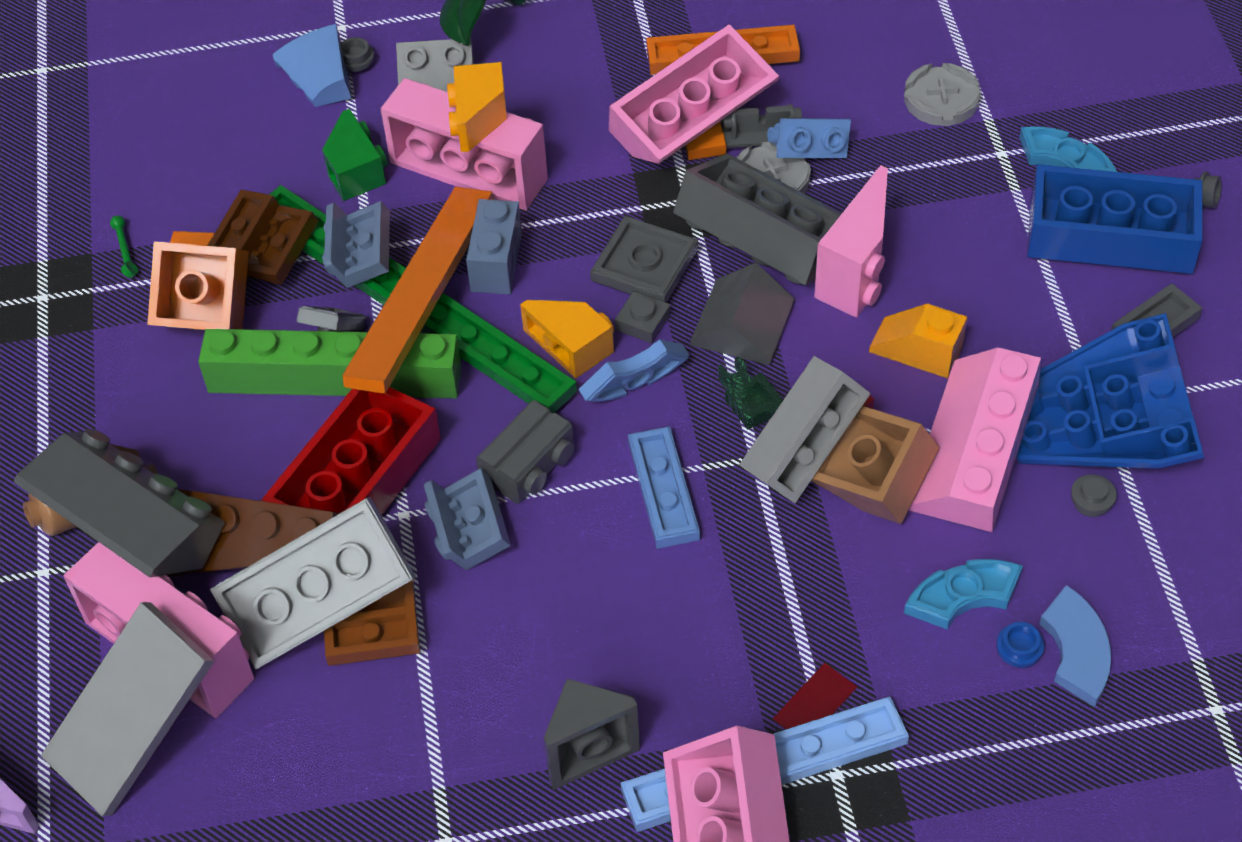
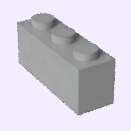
M813 356L739 466L793 503H796L871 393L841 370Z

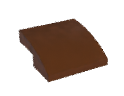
M241 189L207 246L237 248L249 251L247 275L282 285L317 225L318 220L312 211L279 205L273 195Z

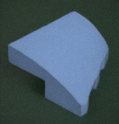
M336 24L304 34L273 53V60L278 68L281 67L289 75L291 82L297 88L304 91L307 99L315 107L352 98L348 71L343 60L340 34Z

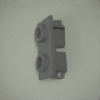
M793 104L766 107L765 115H759L758 108L735 110L721 120L726 148L761 146V142H768V129L779 123L780 118H802L801 108H793Z

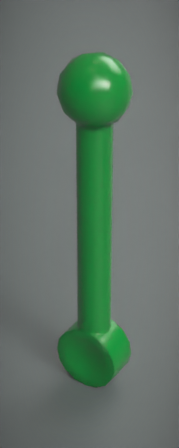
M116 215L111 218L110 226L116 230L124 262L121 272L126 277L132 279L139 270L131 261L124 233L126 221L122 216Z

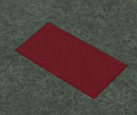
M824 663L772 719L783 728L789 729L833 715L858 686Z

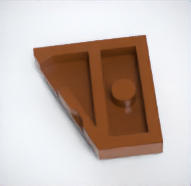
M414 580L409 581L324 630L325 657L328 666L420 654Z

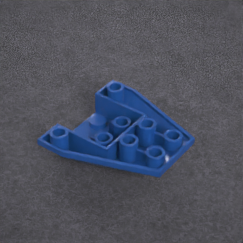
M1166 313L1124 323L1040 369L1038 389L1017 452L1019 464L1163 468L1204 458Z

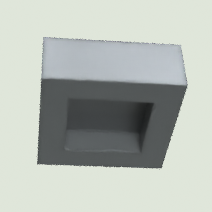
M633 291L615 318V330L652 344L671 315L670 304Z

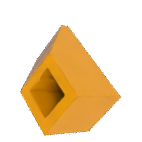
M502 62L453 66L454 83H447L449 108L456 107V111L449 112V125L451 136H459L461 152H469L507 119Z

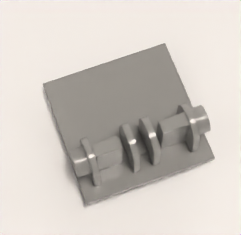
M471 38L469 46L462 45L452 39L396 43L398 85L403 78H407L447 92V83H454L453 66L474 64Z

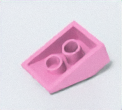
M880 165L818 243L814 298L856 318L867 305L872 306L877 301L882 289V284L878 281L885 262V257L881 253L888 168Z

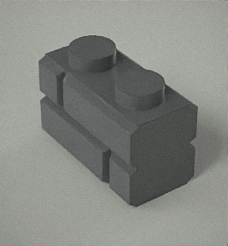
M533 400L476 457L477 467L490 475L494 490H499L503 496L518 504L529 493L535 495L542 489L546 482L547 474L556 464L562 466L570 459L575 447L572 425L568 420L555 412L552 414L548 408Z

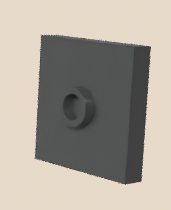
M624 216L591 269V281L628 294H632L635 291L667 303L698 250V239Z

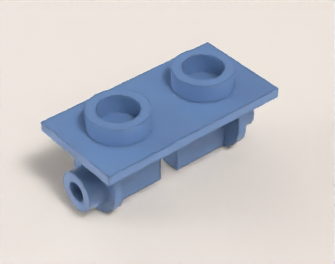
M780 118L779 123L768 129L767 138L770 143H774L777 146V158H847L851 119Z

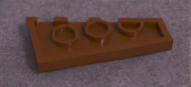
M177 488V490L188 497H194L206 502L212 508L211 513L225 523L203 569L168 574L167 576L174 577L185 574L245 569L340 513Z

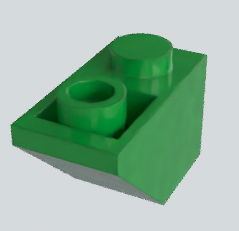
M350 108L342 111L322 149L328 177L343 201L385 185L383 168L388 166L386 156L380 145L373 146L371 143L372 138L366 123L363 120L358 122Z

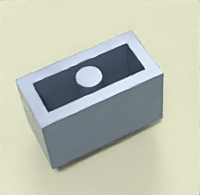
M478 200L466 259L471 292L511 295L522 237L519 201Z

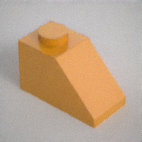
M526 300L520 304L523 330L575 379L614 353V327L612 322L604 313H597L586 302Z
M924 304L886 316L869 347V352L949 378L954 361L958 359L963 348L967 316L931 304Z

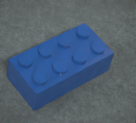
M1037 164L1030 201L1027 257L1193 274L1202 244V180Z

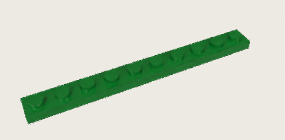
M280 185L269 194L275 197L279 205L312 211L317 218L318 223L302 250L323 264L326 214ZM389 257V272L354 286L384 306L406 268ZM444 293L441 294L421 330L427 334H457L461 359L527 404L535 400L548 408L552 414L577 392L575 380Z

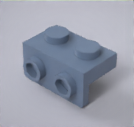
M382 201L348 215L336 203L326 206V222L324 223L325 248L322 260L327 272L335 276L346 288L389 272L390 210Z
M480 468L445 489L433 480L424 484L428 499L425 502V509L435 524L438 535L434 539L435 545L445 560H452L467 571L511 546L490 475Z

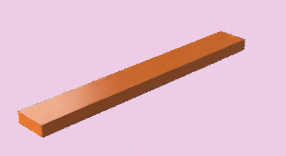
M454 187L342 375L344 387L383 394L387 392L469 247L478 200H493L492 191Z

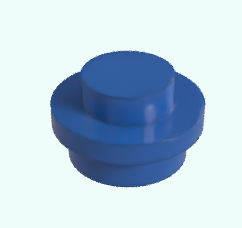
M1014 622L1000 631L997 637L996 649L1000 658L1007 664L1018 668H1025L1036 664L1040 660L1044 650V641L1039 631L1033 625L1026 622Z

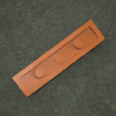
M795 24L736 30L767 64L798 62L800 60V48ZM718 31L646 38L650 75L657 74Z

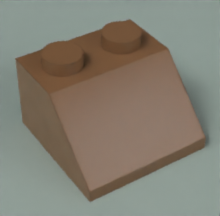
M862 406L811 481L866 513L902 524L940 447L922 424Z

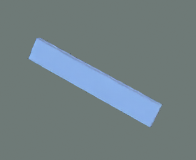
M889 696L774 733L781 784H787L908 744L909 735L891 697ZM665 769L621 782V792L636 832L671 821Z

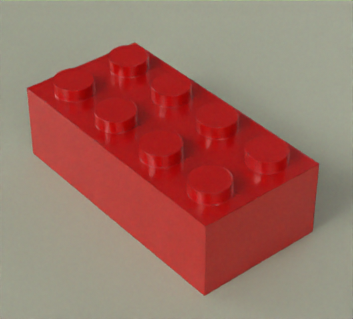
M391 387L384 394L351 389L261 501L342 513L362 500L371 497L382 516L441 440L436 409Z

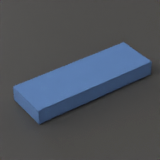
M670 426L628 434V445L656 549L699 541L700 530Z

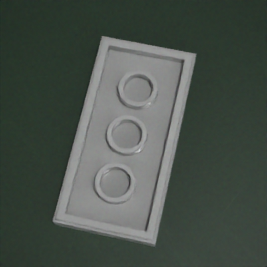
M368 497L211 588L210 591L224 615L232 620L240 629L242 635L239 638L242 646L249 653L250 661L256 670L415 579L416 576L371 497Z
M141 602L46 746L41 757L101 816L113 815L207 674L214 660L151 602Z

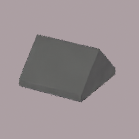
M757 263L716 279L691 338V346L771 365L794 306V298Z
M567 678L544 735L549 781L553 790L640 751L638 710L633 697Z

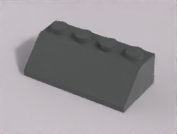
M728 153L685 171L673 211L674 214L685 219L689 226L718 237L722 244L738 248L751 255L752 260L756 263L771 266L784 273V276L789 281L804 285L816 279L818 243L842 214Z
M85 429L84 432L63 433L24 467L14 479L15 484L149 578L203 569L225 523L211 513L212 508L206 502L186 496L177 490L178 485L175 481L166 476L152 473L143 467L144 462L141 458L132 453L118 450L109 444L111 440L107 435L94 429Z

